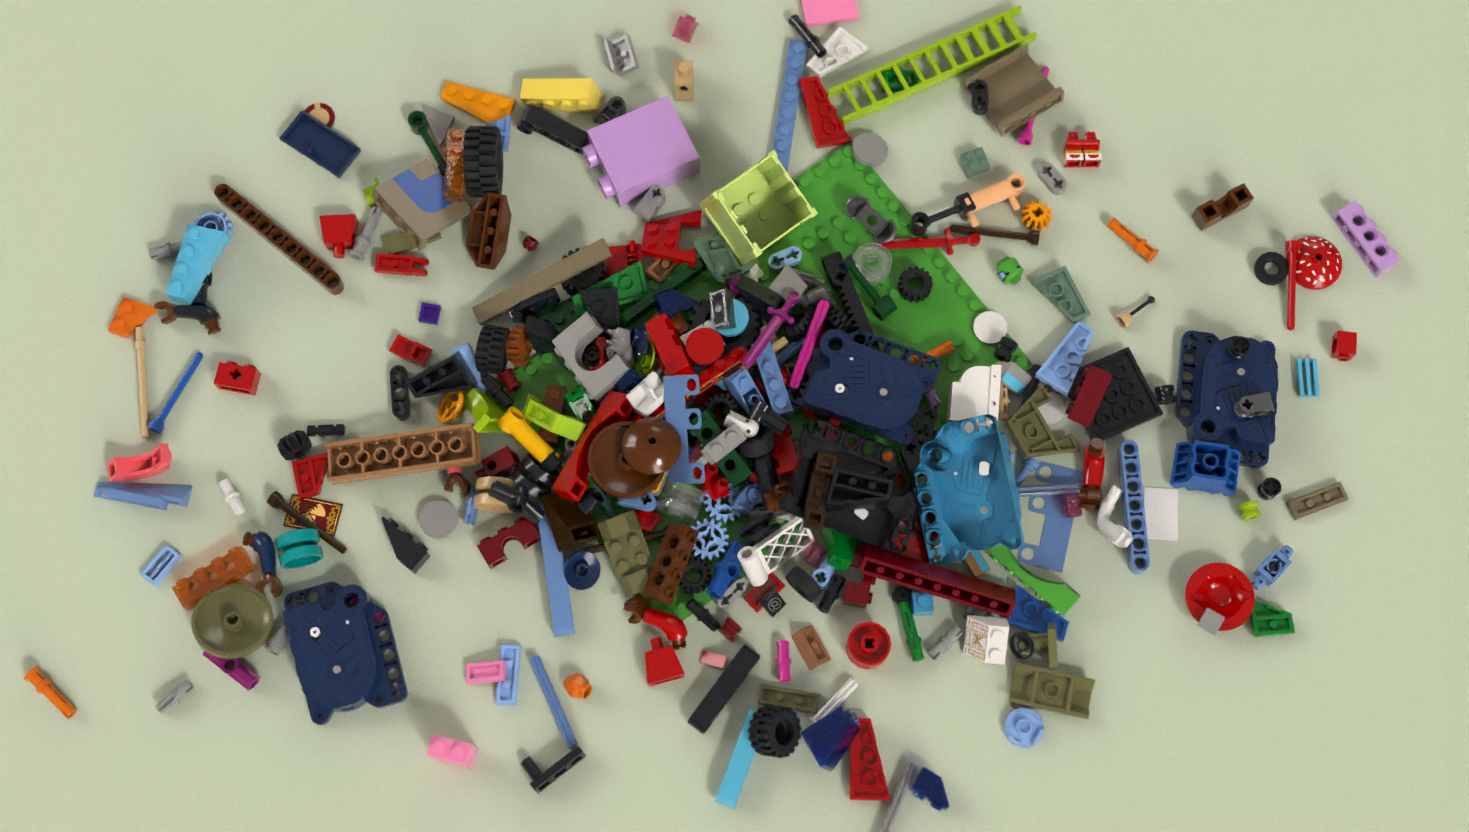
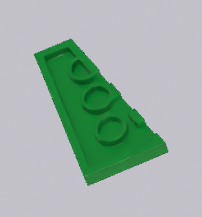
M640 260L586 289L618 287L619 305L641 300L648 295ZM580 292L571 296L575 315L588 312Z

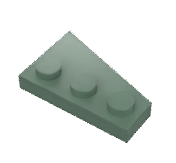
M1066 266L1031 281V284L1073 324L1091 316Z

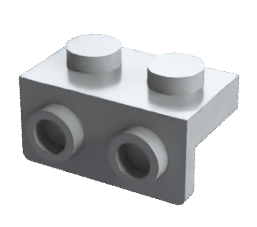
M628 34L613 41L607 38L603 40L605 45L604 52L608 56V66L611 72L621 77L639 68L632 41Z

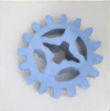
M730 483L728 487L730 494L718 499L714 508L712 507V498L709 494L704 495L708 500L703 501V504L708 506L705 508V512H711L709 515L710 519L716 517L717 523L720 519H723L724 524H726L727 519L734 522V516L741 517L738 511L730 508L734 497L739 493V486L733 488ZM721 500H728V505H721Z
M704 518V523L702 524L696 521L697 527L691 526L692 529L698 532L704 528H707V530L698 534L696 542L701 544L702 549L700 550L694 544L692 552L695 551L694 557L696 558L701 555L702 561L705 560V557L712 561L713 556L719 559V553L725 554L723 547L729 546V543L725 542V540L729 539V535H724L727 529H721L722 523L719 522L716 525L714 519L708 523L707 519ZM714 530H716L720 534L721 539L719 537H716V535L714 534ZM710 533L711 541L706 546L705 539H707ZM714 547L717 548L716 550L709 552L710 549Z

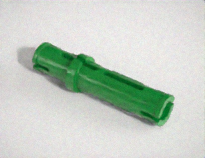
M910 602L898 603L907 637L906 645H909L912 661L923 660L925 657L920 643L922 640L918 636ZM906 614L908 615L911 629H909ZM911 634H913V637H914V640H915V644H916V649L914 648V644H913V640H912Z

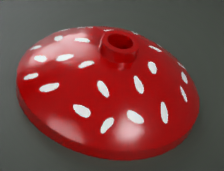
M1307 236L1297 240L1301 242V250L1296 254V283L1312 290H1320L1331 286L1339 278L1342 271V258L1338 249L1330 241L1317 236ZM1286 254L1287 262H1289V254Z

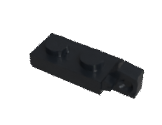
M553 287L521 301V305L509 309L508 312L512 321L517 322L522 320L523 317L534 315L546 307L555 306L560 302V298Z

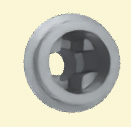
M280 625L265 642L266 646L264 648L268 652L277 656L280 652H283L289 636L286 626Z

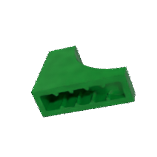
M823 528V531L819 533L827 547V564L835 569L845 571L852 562L858 539Z

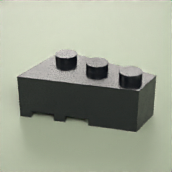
M460 351L449 355L405 381L415 398L462 389H472L478 384Z

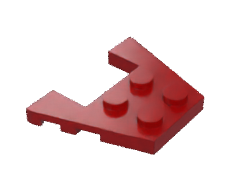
M702 210L645 223L641 254L660 260L665 258L671 259L677 264L684 262L688 263L690 267H696L697 250H679L682 227H701Z

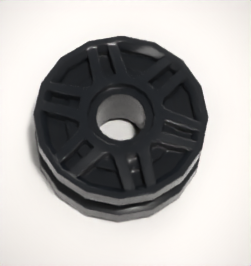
M774 512L763 514L740 528L738 531L740 537L750 536L744 542L745 546H755L782 527L780 523L770 525L776 519Z

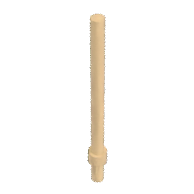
M136 327L134 350L137 351L141 437L148 438L149 429L147 426L149 420L144 352L146 350V341H144L143 327Z

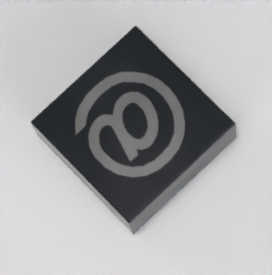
M774 589L759 602L772 618L786 605L785 601Z

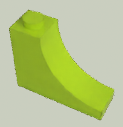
M481 388L469 389L464 395L463 404L476 420L473 429L477 433H501L502 429L498 425V420L505 411Z

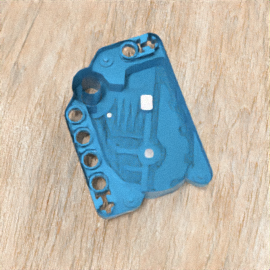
M984 414L943 425L936 438L922 446L920 451L921 462L914 472L916 479L914 491L921 505L919 515L930 562L934 565L964 560L970 550H985L1002 544L1011 550L1021 548L1024 543V536L1020 523L1022 517L1020 495L1015 482V473L1009 455L1007 437L1005 433H1000L997 418L991 414ZM986 418L992 420L990 428L988 426L979 427L978 423L986 422ZM967 422H971L974 425L972 433H967L964 429ZM938 449L942 452V459L940 462L936 458V452ZM921 473L927 478L926 483L923 485L917 481V477ZM924 493H928L931 496L928 504L922 502L921 497ZM928 512H932L935 515L933 523L926 521V514ZM933 531L939 534V540L935 543L930 539V534ZM941 544V547L938 548L939 554H943V557L940 558L939 562V559H935V555L937 554V548L932 549V546H937Z

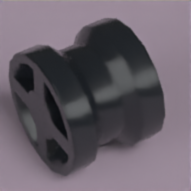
M1162 385L1155 388L1159 405H1167L1177 401L1176 396L1173 395V385Z

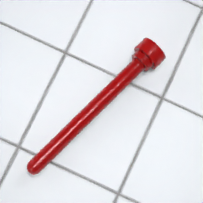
M1296 240L1285 242V250L1289 254L1287 329L1290 331L1295 328L1296 254L1301 250V242Z

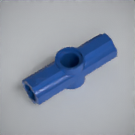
M733 541L724 559L715 564V575L707 588V593L710 596L721 600L731 580L738 578L740 575V561L737 554L742 548L746 547L745 544Z

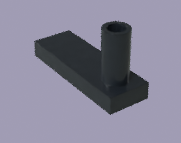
M577 746L544 773L541 772L531 757L524 759L521 765L533 780L529 784L539 794L584 759L586 755Z

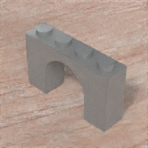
M585 312L552 342L555 345V352L565 359V366L576 374L574 376L575 380L586 388V395L591 400L595 399L601 402L609 391H614L635 372L625 358L618 354L597 370L587 371L584 368L582 355L586 346L604 331L595 317Z

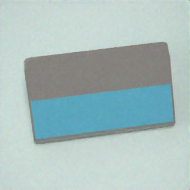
M1015 362L1001 363L1000 382L1017 396H1021L1032 377Z

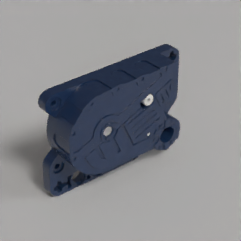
M833 329L823 334L820 340V347L812 351L804 373L808 375L809 380L806 383L800 384L799 396L801 398L793 399L791 394H795L797 390L789 388L788 396L791 404L899 445L908 446L914 440V432L910 424L918 413L922 395L929 393L934 388L941 369V362L934 356L866 331L858 330L847 335L840 329ZM857 335H862L865 338V342L863 344L856 343L854 338ZM875 342H881L883 349L880 351L875 350L872 345ZM836 344L841 349L839 351H832L829 346ZM897 348L902 354L900 357H894L890 353L891 350ZM911 355H916L920 361L917 364H911L908 358ZM923 358L926 359V364L930 365L932 362H934L935 367L937 368L929 370V366L926 364H924L923 368L920 367L922 365Z
M1199 331L1185 332L1180 340L1175 416L1187 429L1186 436L1188 441L1194 443L1195 440L1229 445V449H1236L1244 454V460L1240 461L1239 466L1263 467L1269 460V446L1275 441L1276 431L1275 415L1277 414L1276 399L1279 379L1278 365L1275 359V345L1268 340L1259 342L1253 338H1247L1251 345L1250 350L1242 359L1233 360L1227 355L1226 350L1232 340L1238 336L1228 337L1220 341L1212 333ZM1189 336L1191 340H1194L1190 348H1188L1189 340H1186ZM1184 354H1191L1194 358L1193 362L1185 361ZM1183 372H1190L1192 379L1185 380L1182 375ZM1181 390H1189L1191 397L1184 398L1181 395ZM1270 392L1275 412L1264 416L1240 418L1234 413L1233 407L1242 397ZM1180 408H1187L1190 412L1189 416H1182ZM1201 427L1206 428L1209 434L1204 433ZM1260 455V458L1263 460L1258 463V460L1253 458Z
M327 582L292 592L285 597L283 617L290 638L291 651L294 655L295 669L302 691L306 695L310 717L315 724L325 725L330 721L334 712L353 711L366 703L376 708H384L401 703L407 699L408 689L389 614L383 608L372 603L370 595L364 589L355 584L343 587L336 582ZM311 592H317L318 599L310 602L308 595ZM358 597V604L350 608V601ZM292 598H295L296 600H301L304 598V601L306 602V604H304V602L302 601L296 602L295 607H293L289 603L292 602ZM379 612L385 614V619L381 623L376 622L374 618ZM388 631L390 634L389 639L384 642L380 641V633ZM387 650L394 651V658L392 660L384 659V653ZM391 669H398L399 676L396 679L392 680L389 678L388 674ZM402 681V684H398V687L404 693L401 694V698H398L393 694L396 693L395 685L391 686L390 684Z

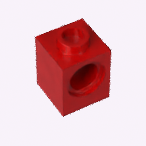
M1338 330L1332 336L1331 358H1337L1338 361L1351 360L1356 355L1357 333Z

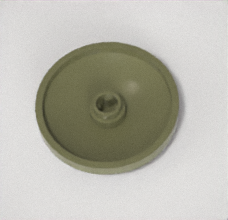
M226 584L209 591L195 606L191 619L193 635L199 646L207 653L224 659L241 658L257 651L268 640L274 625L273 610L269 600L259 590L244 584Z

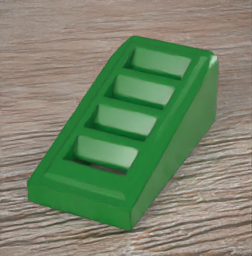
M882 71L881 74L892 92L904 90L894 71ZM901 71L909 87L919 83L914 71ZM908 76H911L912 83H909ZM880 84L881 93H885L882 85Z

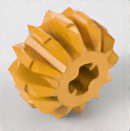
M1040 199L1037 203L1031 200L1029 204L1024 205V210L1021 211L1020 215L1023 217L1021 222L1027 223L1026 229L1031 226L1032 230L1038 228L1042 231L1044 227L1049 226V221L1053 218L1051 215L1052 208H1046L1048 204L1044 203L1042 205Z

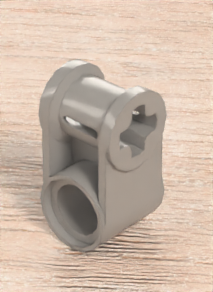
M659 185L650 187L645 196L636 205L634 213L648 222H652L665 204L666 196L664 189Z

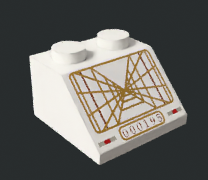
M967 615L963 654L984 663L1005 665L1009 634L1008 620L1004 618Z

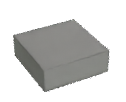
M1207 607L1197 626L1212 635H1216L1225 617Z

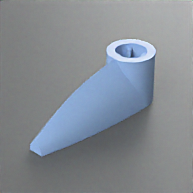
M469 342L452 348V354L460 351L476 378L478 384L474 388H481L485 393H488L486 387L482 384V374L476 369L475 355Z
M828 554L812 575L816 582V576L820 577L821 575L824 577L823 580L825 582H817L822 589L827 587L835 572V568L827 564Z

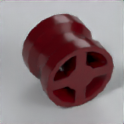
M727 617L725 624L719 626L717 630L725 638L733 642L735 635L740 633L742 628L731 618Z

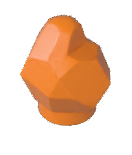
M579 673L567 676L563 681V686L572 698L587 699L592 692V685L589 684V680Z

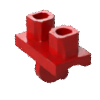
M715 463L704 467L705 481L702 483V494L708 493L713 501L728 496L730 494L728 490L730 484L726 479L718 476V467ZM701 469L694 473L698 480L702 476Z

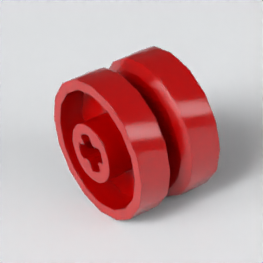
M873 622L861 623L854 627L846 643V652L850 661L858 668L866 670L875 669L882 665L888 657L891 648L890 636L886 629ZM865 644H870L872 648H865Z

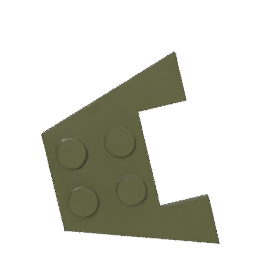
M1043 383L1004 424L1023 458L1080 451L1072 434L1056 441L1038 407L1051 401V397L1047 390H1045Z

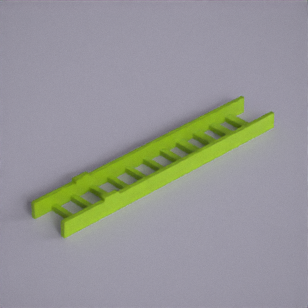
M1019 5L828 89V99L843 92L846 93L855 112L842 117V122L846 125L1009 53L1018 47L1029 44L1036 40L1037 33L1035 31L1024 37L1021 35L1012 19L1020 15L1022 7ZM1004 22L1015 41L1007 44L996 25ZM989 29L999 48L991 51L981 35V31ZM973 36L983 55L975 58L965 42V38ZM954 43H957L967 62L959 66L947 47ZM940 49L952 68L941 73L931 53ZM926 56L936 76L925 80L915 60ZM910 64L920 83L909 87L899 68ZM882 71H894L904 90L893 94L881 74ZM875 78H878L888 96L880 101H876L867 85ZM859 85L862 86L871 102V105L860 109L850 89Z

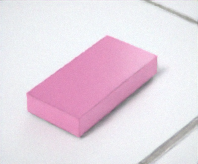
M505 660L466 663L467 684L506 681Z

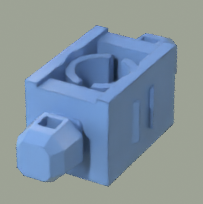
M1286 545L1280 550L1275 549L1253 572L1256 577L1251 583L1252 587L1260 590L1263 586H1270L1291 564L1292 561L1289 558L1293 554V549ZM1276 562V572L1271 571L1268 573L1269 563L1274 564Z

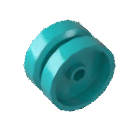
M313 528L299 529L278 536L275 539L277 550L282 552L279 555L280 566L285 569H293L321 561L324 558L322 547L317 545L320 542L318 530Z

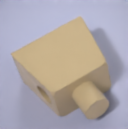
M675 61V101H693V61ZM681 86H686L687 90H681Z

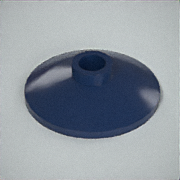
M578 551L572 554L564 566V577L567 583L577 590H586L592 587L600 576L599 560L588 551ZM581 566V571L578 573V567Z

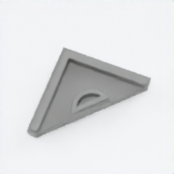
M423 104V110L438 147H441L455 117Z

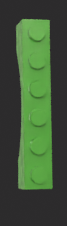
M1003 544L986 549L991 553L989 556L997 563L999 561L1006 566L1005 570L1013 576L1016 574L1021 579L1020 583L1028 589L1031 587L1036 591L1035 595L1043 602L1045 600L1051 604L1050 608L1057 614L1062 613L1065 615L1081 596L1066 582H1054L1034 575L1024 568L1016 559L1011 549Z

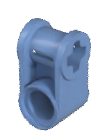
M652 492L634 499L619 498L617 504L627 508L650 512L656 508L657 500ZM649 498L651 500V503L647 502V504L645 505L643 500H647Z

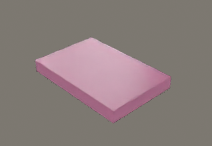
M801 0L804 21L807 27L859 20L856 0Z

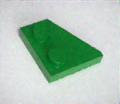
M1255 601L1250 615L1254 637L1295 633L1292 613Z

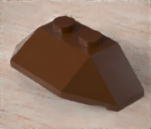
M487 192L471 210L466 247L476 267L495 270L506 253L512 216L506 195Z

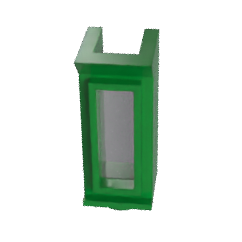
M577 385L578 391L569 396L565 392L563 396L574 417L586 424L583 430L584 433L596 412L585 390L580 385Z

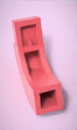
M160 444L151 452L140 456L114 457L107 463L109 482L140 480L169 470L172 453L169 450L168 444Z

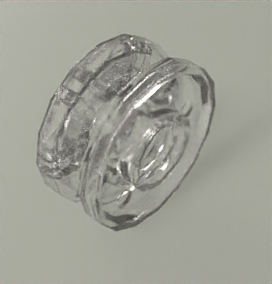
M873 242L866 243L855 251L853 260L856 262L855 265L870 285H878L887 279L892 265L891 254L887 248ZM873 261L876 265L869 266L867 263Z

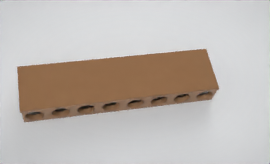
M466 423L325 443L328 452L329 471L327 482L337 485L480 465V436L473 429L475 424Z

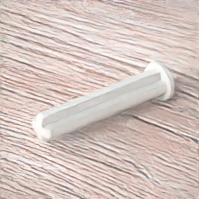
M850 678L813 718H809L811 723L818 729H821L824 721L857 688L858 683Z

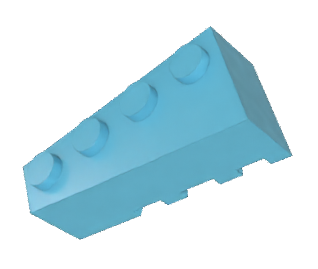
M193 224L187 225L166 291V295L172 301L191 305L202 287L205 277L210 274L211 267L216 259H219L221 256V251L225 244L227 245L230 241V238L224 231Z

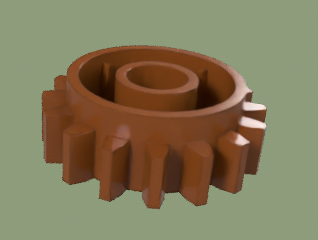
M516 325L515 328L510 330L507 337V359L515 367H526L533 349L531 348L533 345L525 332L526 326Z

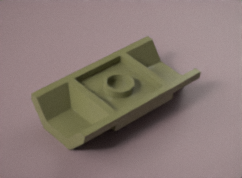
M634 510L597 524L625 598L644 591L654 565V560Z
M1016 662L1010 685L1009 702L1067 716L1089 719V705L1095 679Z

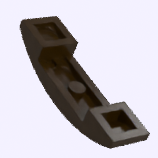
M821 451L817 453L805 501L802 527L819 532L823 531L827 498L838 457L836 455Z

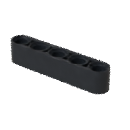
M744 644L690 716L687 723L704 734L758 662L761 655Z

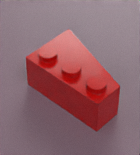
M664 313L645 323L655 349L659 354L658 358L665 367V370H663L665 376L696 374L692 362L688 358L685 344L680 338L681 334L667 314Z
M790 424L786 426L781 436L772 431L775 446L770 452L772 453L779 483L790 480L793 468L799 461L795 442H792L790 436L792 435Z

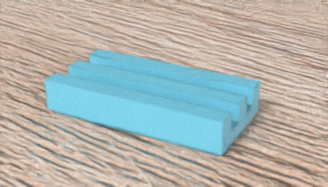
M1297 358L1298 397H1318L1317 359L1309 360V358L1301 360V358ZM1302 364H1304L1305 366V382L1307 392H1304ZM1309 364H1311V374H1312L1313 392L1311 391V378H1310V366H1309Z

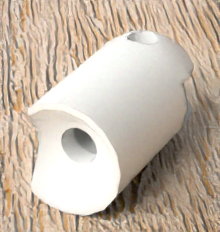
M730 411L723 424L724 427L728 428L735 422L747 438L754 437L759 430L757 422L733 411Z

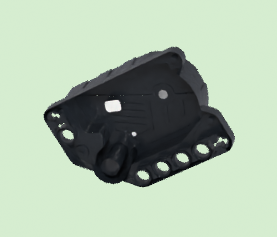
M818 419L807 421L798 442V451L802 458L793 468L788 482V493L781 495L777 501L779 509L803 519L808 486L818 451L838 456L835 468L892 481L897 474L900 476L902 483L898 489L893 486L889 507L826 512L823 528L837 531L839 534L856 538L866 544L883 548L893 553H903L908 546L921 509L920 502L914 491L916 479L912 470L902 465L896 450L890 446ZM817 423L816 427L824 429V426H826L823 437H820L822 432L814 431V433H811L812 429L809 428V425ZM830 429L836 430L838 434L837 439L834 441L829 440L827 437ZM849 436L856 439V445L852 448L846 445V439ZM867 443H871L874 446V452L871 455L864 451V446ZM885 450L892 452L893 458L891 461L883 459L882 455ZM902 520L909 522L910 526L907 531H902L899 527ZM896 532L906 535V538L901 537L900 543L902 547H898L897 550L893 542L898 541L900 536L896 535Z

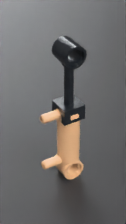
M1015 173L1006 180L971 194L966 192L956 196L953 207L931 216L924 212H916L911 218L909 231L914 236H923L931 223L956 213L959 214L961 220L968 217L972 227H977L979 222L974 212L1005 199H1008L1013 210L1017 211L1020 209V205L1016 198L1021 195L1026 185V180L1021 174ZM916 222L922 223L923 226L916 225Z

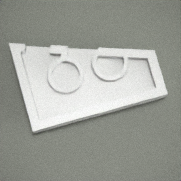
M839 27L823 45L827 49V54L823 58H818L815 54L806 64V68L821 78L868 51V47L846 30Z

